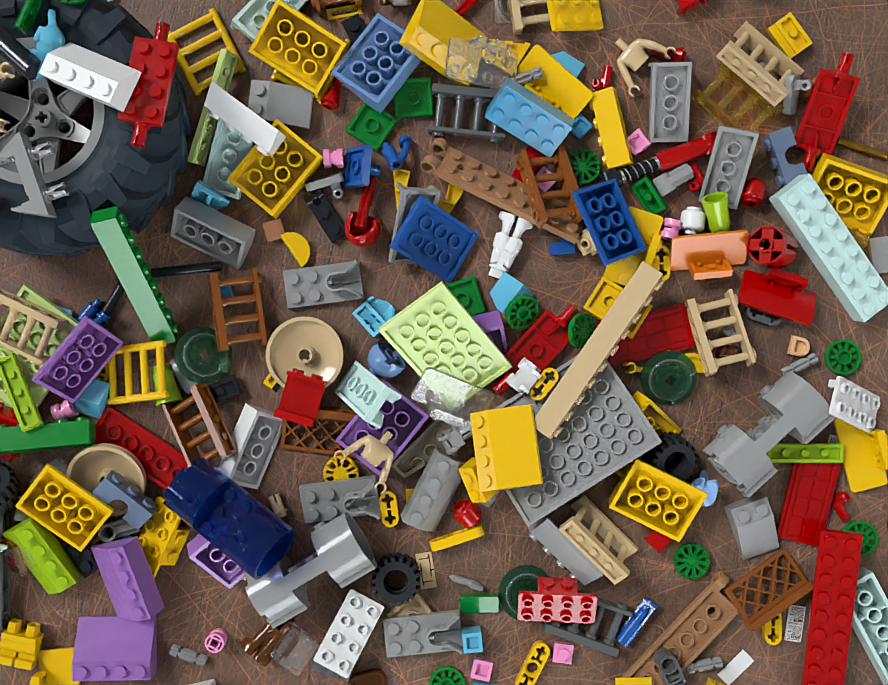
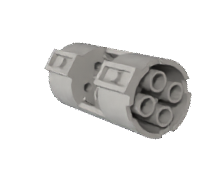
M786 372L775 384L771 386L766 385L760 390L761 395L758 397V400L768 416L764 415L757 421L759 424L754 429L750 428L744 433L734 424H724L717 430L718 435L715 436V439L702 450L704 455H709L707 459L709 463L728 482L733 485L736 484L735 488L745 497L749 498L778 471L766 453L783 437L789 434L801 444H808L836 418L829 414L830 406L821 394L807 381L793 372Z
M345 512L326 524L322 521L313 526L315 530L311 532V538L316 552L308 558L293 565L281 550L277 553L273 550L263 556L265 560L243 573V579L248 582V586L245 589L250 601L260 616L265 615L268 618L266 619L267 623L271 624L273 629L303 612L311 605L308 601L304 585L307 581L327 570L329 575L343 588L378 566L365 535L350 514Z

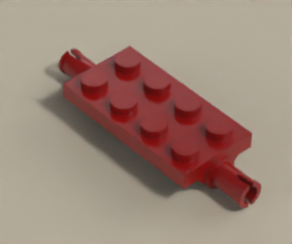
M161 21L156 23L154 39L135 36L129 67L140 71L141 75L124 112L119 111L117 117L120 121L133 124L134 132L130 144L138 148L139 145L140 148H145L148 130L154 126L163 128L180 48L178 43L167 42L170 25L163 22L161 26Z
M842 52L837 69L834 71L819 68L795 135L797 144L794 146L801 147L806 151L802 163H804L808 171L813 170L817 155H820V153L832 155L860 81V77L852 76L848 73L855 57L854 54Z
M569 304L560 316H555L546 309L506 352L505 357L511 362L512 368L504 372L503 378L492 389L502 396L510 387L505 382L507 377L519 370L518 364L523 358L528 359L537 366L541 373L570 342L568 338V323L579 313V310L577 308L573 310L575 306Z

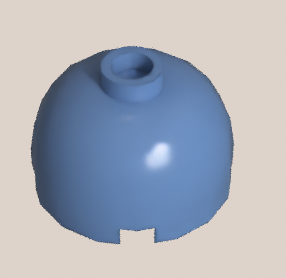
M379 340L370 349L368 364L370 371L375 376L393 378L405 368L406 363L403 357L396 350L393 352L389 349L391 345L383 340Z

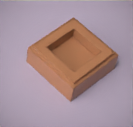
M281 218L262 224L269 243L282 239L280 235L286 233Z

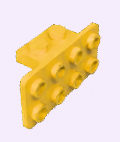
M538 44L535 45L515 70L514 75L517 76L529 70L532 71L534 68L541 67L544 76L538 79L534 78L533 81L526 83L524 87L574 120L594 96L593 92Z
M631 206L628 208L647 250L626 260L607 265L603 274L605 278L623 286L627 285L642 261L654 268L656 263L654 256L656 251H660L663 243L660 240L662 235H659L663 217Z
M835 418L833 423L838 443L844 444L843 464L850 491L859 492L886 485L888 483L885 471L888 469V435L885 433V430L875 429L874 427L871 433H866Z
M161 496L156 498L154 503L158 506L153 515L145 522L138 538L154 579L161 565L175 566L190 532L186 527H178L183 511Z
M74 647L41 650L38 653L39 671L31 677L30 685H81L80 681H72Z

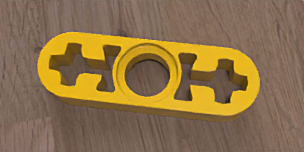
M478 524L476 527L464 528L434 538L429 541V544L434 552L481 537L485 533L482 524Z
M538 640L532 645L515 679V685H520V682L523 683L526 675L528 676L527 685H535L550 655L549 646L545 641ZM543 646L545 652L540 653L538 660L536 659L538 655L537 648H541ZM536 663L538 665L537 670L534 672L528 671V664Z

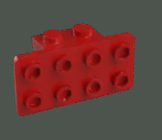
M771 267L764 274L751 270L743 272L738 301L742 305L810 326L813 322L817 295L813 291L804 289L808 284V278L784 271L779 267Z
M538 577V591H519L518 620L584 624L595 622L597 595L578 593L577 578Z

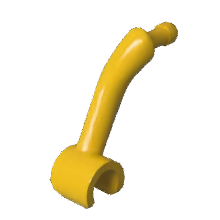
M627 361L623 363V366L629 365V369L625 373H654L655 381L660 380L657 373L659 370L656 368L638 367L635 363Z

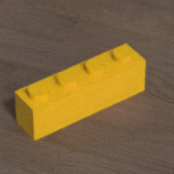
M609 87L593 92L594 96L589 101L591 111L595 113L596 118L593 119L595 129L599 130L600 137H598V143L600 148L604 150V155L602 156L604 166L608 167V169H618L634 164L616 89Z

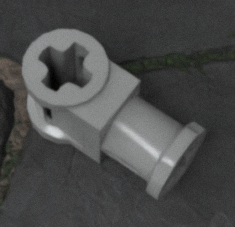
M470 419L458 429L454 426L438 435L437 440L442 442L447 455L456 452L461 446L466 444L465 440L472 436Z

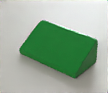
M25 0L13 28L28 35L43 0Z
M647 175L630 187L645 211L657 215L668 208L669 205L664 197H661L651 176Z
M498 593L460 594V613L499 612Z

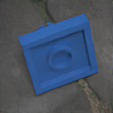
M362 145L347 149L343 187L369 185L370 175L374 177L380 175V165L371 164L372 146Z

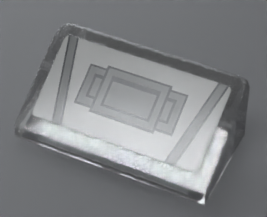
M493 0L496 25H509L511 21L508 0Z

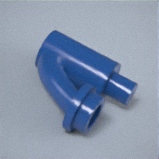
M403 135L399 138V146L402 148L399 155L393 145H390L388 142L382 144V154L393 171L399 170L408 156L409 147L413 144L412 138L408 135Z
M96 298L92 303L89 302L75 319L80 322L84 316H87L101 324L103 322L109 323L111 316L104 310L99 312V307L103 302Z

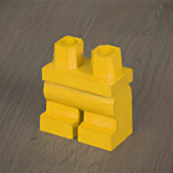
M13 618L9 621L7 629L1 633L0 664L7 666L14 664L16 668L32 670L39 664L38 653L41 651L44 633L40 632V623L30 622L27 624V629H22V620Z

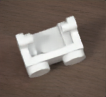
M523 358L518 364L519 370L515 374L511 373L505 381L521 395L524 392L528 394L529 389L537 379L542 377L539 374L541 370L528 359Z

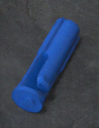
M645 596L632 614V617H629L616 634V640L623 646L628 647L646 621L658 608V605Z

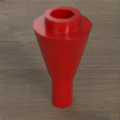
M684 47L675 48L676 54L668 50L667 55L671 59L667 60L664 54L651 49L650 56L662 57V59L668 62H685L687 51H683Z
M335 78L333 85H331L320 100L323 107L328 110L337 109L339 106L340 86L342 83L337 78Z

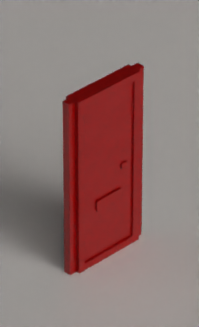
M680 303L649 311L633 339L626 337L624 340L620 339L617 344L619 348L613 356L609 355L607 358L610 365L616 367L623 365L626 361L636 362L695 347L685 304Z
M793 463L776 530L777 537L818 547L820 528H826L841 463Z

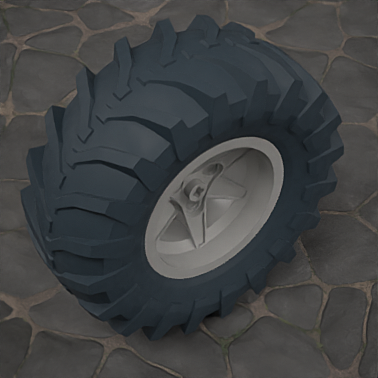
M0 0V26L29 51L31 48L36 49L37 43L33 41L38 27H46L48 25L49 9L56 12L57 25L64 35L65 44L71 42L126 66H129L135 36L154 39L152 34L135 17L129 14V11L121 5L107 0H86L84 3L76 6L65 5L59 0H43L31 30L26 35L13 28L25 0ZM0 56V65L3 62H7ZM14 68L10 70V74L15 75L13 79L9 77L0 79V119L5 120L8 113L20 121L8 130L9 134L0 132V152L18 132L28 136L31 144L40 145L50 141L53 147L49 149L55 151V155L39 159L44 182L47 188L65 182L67 188L63 190L70 192L68 196L52 200L57 218L14 212L11 210L12 207L20 206L22 203L30 200L26 195L15 161L0 165V248L35 256L76 257L82 253L89 252L90 249L101 246L90 225L93 211L118 206L121 214L124 213L126 216L129 231L133 229L138 234L149 225L152 213L158 204L166 208L174 195L176 173L183 175L185 173L188 160L186 138L191 137V116L185 102V90L176 69L174 71L163 128L154 126L148 130L145 148H140V145L139 148L134 147L130 144L134 126L129 122L120 121L117 118L119 110L92 99L94 118L90 131L71 119V117L82 104L91 98L70 89L65 90L56 97L51 89L48 78L43 77L35 81L27 80ZM28 83L29 100L15 96ZM49 98L48 104L44 105V101ZM70 126V131L65 134L66 127ZM35 130V135L30 137L31 132ZM62 140L84 144L74 158L60 167L59 152Z

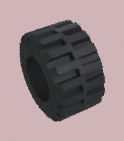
M661 433L659 438L662 443L643 454L644 462L682 481L684 479L688 480L690 478L689 475L695 472L694 467H697L698 464L695 461L698 459L696 449L677 433ZM676 452L675 458L670 463L664 465L666 458Z
M0 463V512L3 514L6 512V509H11L14 507L13 504L19 501L18 496L22 494V486L11 467L6 466L5 463Z
M396 552V555L390 553L387 557H382L381 561L377 563L378 566L374 569L372 576L373 591H376L375 595L377 598H382L381 601L383 603L388 601L390 606H393V603L401 606L402 602L405 604L409 603V599L413 600L415 594L418 593L421 574L418 564L414 563L415 560L412 557L409 559L407 554L402 556L398 552ZM400 570L407 575L408 582L403 587L394 588L387 584L385 576L389 571Z

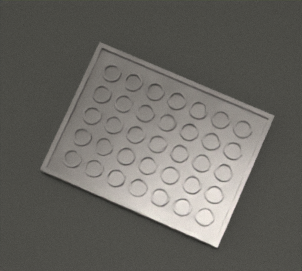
M577 356L555 369L559 374L558 383ZM608 360L605 361L608 363L602 372L598 371L594 377L596 379L594 385L584 391L585 397L579 405L575 404L572 411L574 413L568 421L564 420L560 426L563 429L556 438L553 436L552 439H549L536 430L543 484L505 489L528 527L662 443ZM555 373L546 375L547 380L544 383L547 384L549 380L554 381ZM542 385L540 389L535 388L533 390L535 392V397L537 395H543L541 390L543 389L544 385ZM555 387L542 401L533 400L529 393L526 394L524 392L522 395L518 393L495 409L532 404L535 418Z

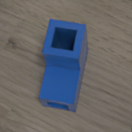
M560 237V242L549 243L550 256L574 254V243Z

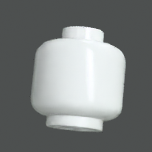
M687 207L686 210L681 212L680 221L683 222L681 230H684L686 235H695L697 232L704 230L706 214L702 211V208Z

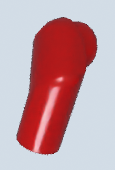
M603 67L602 77L597 80L594 79L591 83L593 90L600 91L611 84L613 67Z
M695 163L690 166L694 177L691 178L689 189L693 192L699 191L704 181V175L698 164Z
M842 491L836 494L833 508L839 518L845 520L850 517L844 507L845 503L850 500V495L848 492Z

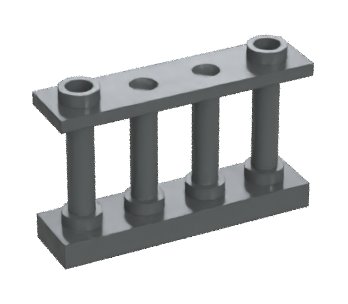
M433 83L432 96L437 98L435 125H428V134L438 138L447 135L485 139L495 144L504 141L505 133H499L500 126L492 123V132L480 131L483 103L485 101L491 102L499 90ZM447 97L455 98L454 100H456L453 128L442 127L444 103ZM466 99L474 100L473 102L475 103L473 130L461 129L463 105Z
M597 597L598 607L595 622L591 624L589 631L586 633L579 631L580 623H571L567 627L562 625L561 622H543L542 626L544 632L617 657L619 648L615 644L614 639L623 614L632 617L633 613L628 608V605L622 602H617L616 604ZM605 608L616 613L607 638L601 639L597 637L596 633Z

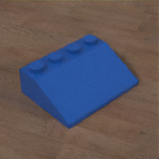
M615 178L572 192V196L604 266L626 260L647 250Z

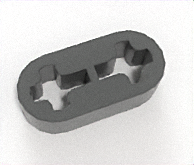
M746 306L744 309V315L747 319L767 326L778 325L782 320L781 317L773 315L776 319L771 321L770 318L765 317V314L769 315V313L757 309L755 310L761 312V314L752 316L750 309L753 308Z

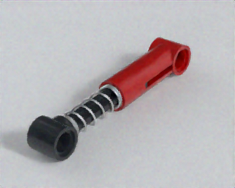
M716 131L656 153L654 157H651L648 161L644 160L643 163L637 162L636 165H629L626 169L612 168L599 174L600 180L605 182L615 178L620 188L627 180L631 181L632 178H639V176L646 175L649 172L653 173L654 170L663 172L697 158L711 155Z

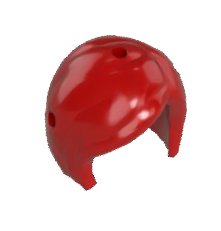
M351 211L345 222V235L347 239L358 247H367L375 243L380 235L381 221L368 216L366 227L364 229H357L354 225L357 212Z

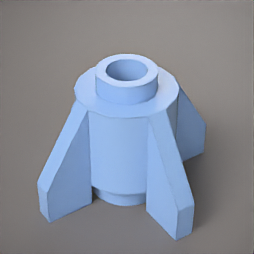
M702 470L699 478L694 479L691 483L686 482L708 493L701 506L708 507L714 503L719 484L717 480H709L706 470Z

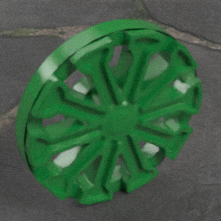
M580 148L568 155L570 164L574 165L572 170L575 171V179L580 174V180H576L577 184H588L598 176L600 172V159L592 150ZM578 152L581 153V159L577 155ZM585 152H586V153H589V155H588V157H587L586 159H585ZM571 156H573L576 161L571 160ZM591 157H594V161L588 162ZM584 174L588 177L586 181L584 180Z
M527 294L514 297L508 303L507 310H505L507 323L518 330L528 328L538 317L539 305L532 296Z
M578 313L570 321L568 338L574 348L582 349L596 329L595 321L589 314Z
M839 339L833 341L827 346L824 353L827 368L835 374H851L857 370L861 363V351L850 340Z
M855 520L846 525L842 531L853 532L850 530L853 527L855 533H862L863 535L860 557L867 556L876 549L879 538L873 525L862 520Z
M697 543L682 544L677 548L673 556L674 568L681 576L687 579H697L703 576L710 564L709 554ZM685 547L687 548L688 553L684 552ZM698 564L705 565V566H704V568L702 569ZM695 567L700 571V572L697 573V574H696Z
M442 666L432 673L429 685H465V680L462 673L455 667Z

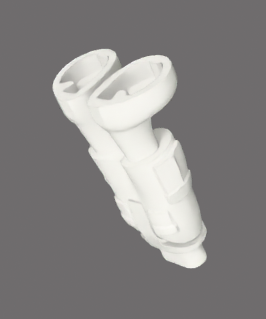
M503 211L499 213L503 226L501 232H496L494 238V248L489 264L491 269L488 274L498 279L504 272L508 273L516 255L520 252L523 245L520 238L523 232L533 228V223L518 217L513 236L510 237L509 233L516 216Z

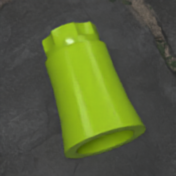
M714 192L702 197L701 203L705 210L711 233L731 231L728 193Z
M170 363L165 364L166 391H169L170 396L169 398L156 399V406L183 400ZM156 365L154 367H151V372L153 374L151 376L155 392L158 391Z

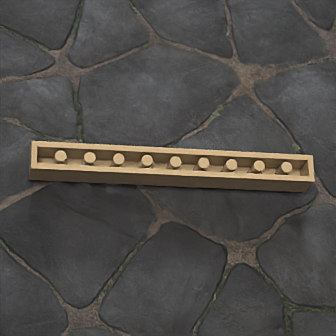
M642 261L535 416L536 430L549 439H552L553 436L556 438L563 429L560 426L564 420L568 421L574 413L572 409L575 404L579 405L585 397L584 391L594 385L596 381L594 377L598 371L602 372L608 364L605 361L609 355L613 356L619 348L617 344L620 339L624 340L630 332L629 326L632 322L635 324L641 316L639 312L643 306L647 307L653 299L651 295L654 290L658 291L663 285V273Z

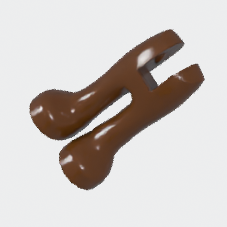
M292 617L274 629L271 624L266 622L254 637L243 638L240 641V646L251 656L268 634L273 632L270 639L253 656L256 662L266 667L271 661L270 653L291 629L295 619Z

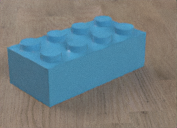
M507 77L487 107L485 118L548 157L553 155L573 127L572 117Z

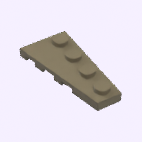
M443 410L396 457L391 467L403 478H406L428 463L435 448L446 451L442 442L437 440L438 435L454 426L457 429L461 426Z

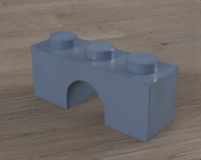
M790 126L769 133L762 138L763 149L768 153L769 166L774 170L775 182L780 189L797 176L807 174L804 163L792 165L785 158L786 150L797 144Z
M113 470L103 478L92 492L94 496L107 505L116 499L124 501L128 506V510L123 519L137 530L153 515L158 506L151 498L146 497L136 486L128 483L122 475Z

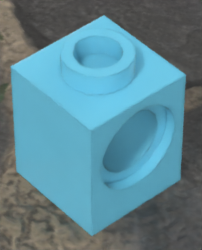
M480 625L461 627L464 654L483 652Z

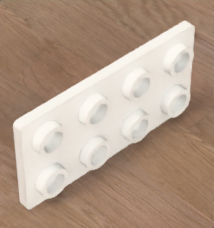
M837 376L836 380L829 379L828 387L834 390L829 414L866 433H871L876 425L875 418L880 407V397L842 376Z
M350 589L313 660L348 678L384 606Z

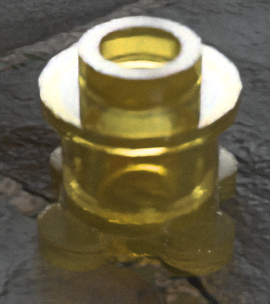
M858 227L848 229L863 250L872 234L870 232L864 234L859 231Z

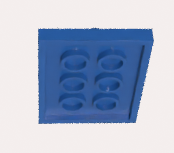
M419 195L389 247L450 283L479 234Z

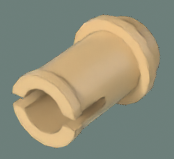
M280 493L275 494L277 503L273 496L268 497L274 512L272 515L276 519L287 515V509L284 508Z

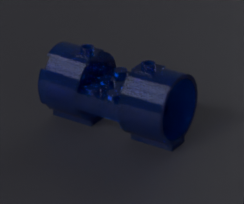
M200 457L193 460L191 467L186 470L182 468L170 482L164 493L167 499L163 504L255 580L262 578L283 559L293 545L295 529L207 459Z

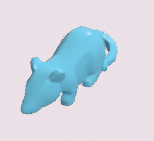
M52 9L48 10V25L46 27L39 26L34 35L33 41L37 43L36 49H30V52L41 61L36 80L44 77L39 74V71L47 53L65 45L64 35L57 25L56 12Z

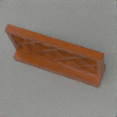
M320 405L316 417L319 425L313 430L303 425L309 433L302 438L295 431L302 424H297L292 428L288 420L283 419L280 448L331 455L338 451L335 450L337 448L343 451L344 449L335 441L336 439L333 437V434L338 430L343 431V427L357 413L353 409ZM328 421H334L338 426L331 433L324 425ZM320 427L327 434L322 440H319L313 433ZM291 432L298 440L294 444L285 443L286 436ZM309 435L317 442L312 447L307 446L303 441ZM329 437L336 445L332 449H326L322 444ZM349 454V455L347 456V457H354V458H356V457H355L354 455H352V454Z
M782 548L728 586L724 591L745 621L743 624L747 630L756 631L813 589V584L811 581L806 580L787 550ZM781 555L786 559V568L777 566L778 557ZM764 567H772L771 578L762 576ZM777 569L785 570L784 581L775 579ZM790 572L795 573L799 578V581L795 584L788 583ZM750 577L758 578L756 589L748 587ZM762 579L771 581L769 592L761 590ZM775 582L784 584L781 594L774 593ZM736 587L743 588L742 599L735 598L731 591ZM747 590L756 591L755 603L746 601ZM760 593L769 595L766 605L759 604ZM745 603L754 605L753 614L749 617L744 611Z

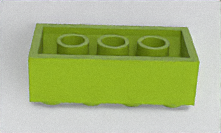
M31 517L3 533V536L48 594L61 593L79 580L81 576L80 571L53 533Z

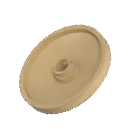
M296 317L287 320L272 333L267 344V367L274 380L283 388L288 377L286 372L292 371L293 368L305 371L304 375L310 377L312 373L323 376V380L327 381L326 387H328L338 377L343 366L344 349L339 335L329 324L317 318Z
M108 443L94 444L82 449L70 462L66 474L67 477L90 493L93 492L111 470L122 475L128 483L136 486L142 494L145 493L147 485L145 470L137 457L123 447ZM119 499L113 500L108 504L114 509L109 517L123 515L128 510L127 504Z

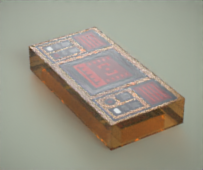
M5 538L0 541V544L8 545L7 549L3 550V554L10 570L22 577L28 574L27 566L18 545Z

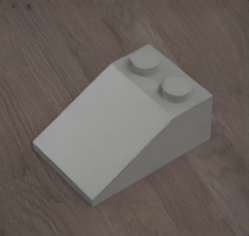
M251 80L248 108L270 125L278 119L286 127L310 129L314 93L306 88L271 81Z
M756 494L724 506L743 560L779 548L774 516L766 496Z

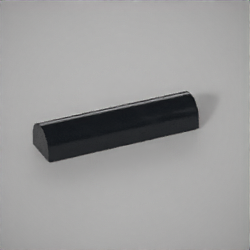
M0 26V56L27 80H36L41 61Z

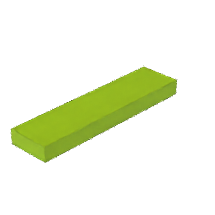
M12 353L0 358V376L22 432H27L43 425L44 423L17 355Z
M777 443L766 455L772 463H844V444Z

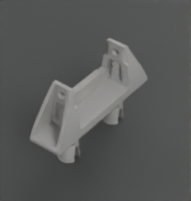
M18 132L0 152V165L15 161L26 195L30 200L22 203L20 206L12 207V211L57 218L52 200L70 195V192L63 190L67 188L65 182L49 188L46 187L38 165V159L55 155V151L49 149L53 147L50 141L32 147L29 137Z

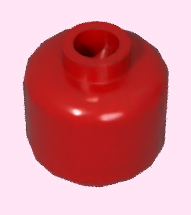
M759 178L746 180L740 196V201L743 205L749 208L761 205L765 200L767 192L766 184Z
M470 499L460 500L454 506V519L464 528L476 527L480 523L481 509L475 503H472Z

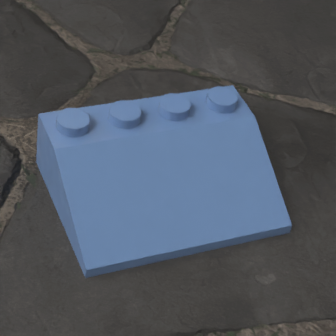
M377 13L332 70L331 74L364 103L381 113L422 60L399 44L405 30Z

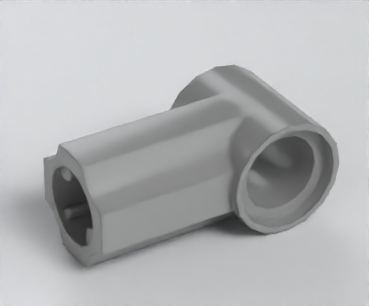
M684 163L652 181L662 197L675 190L677 186L693 178V170L687 163Z
M121 519L101 526L98 536L102 541L110 542L113 539L140 532L141 527L137 530L127 521ZM107 527L112 528L113 536L107 534Z

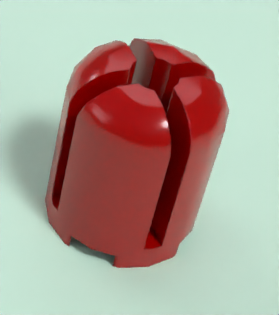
M759 226L751 236H748L746 241V252L749 253L750 257L756 263L770 268H785L794 261L797 255L796 252L789 250L798 249L795 238L775 226Z

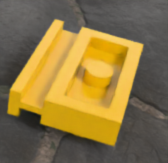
M791 12L765 30L775 45L790 59L813 43Z

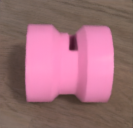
M338 148L333 153L330 149H323L324 168H331L333 164L338 168H344L343 148Z
M665 218L663 222L664 228L660 231L661 238L671 241L673 237L679 236L678 233L682 229L683 222L672 218Z
M64 400L62 404L51 406V414L55 421L67 419L68 417L73 418L79 414L73 403L68 400Z
M222 628L212 630L205 640L206 649L211 653L221 651L228 641L227 632Z

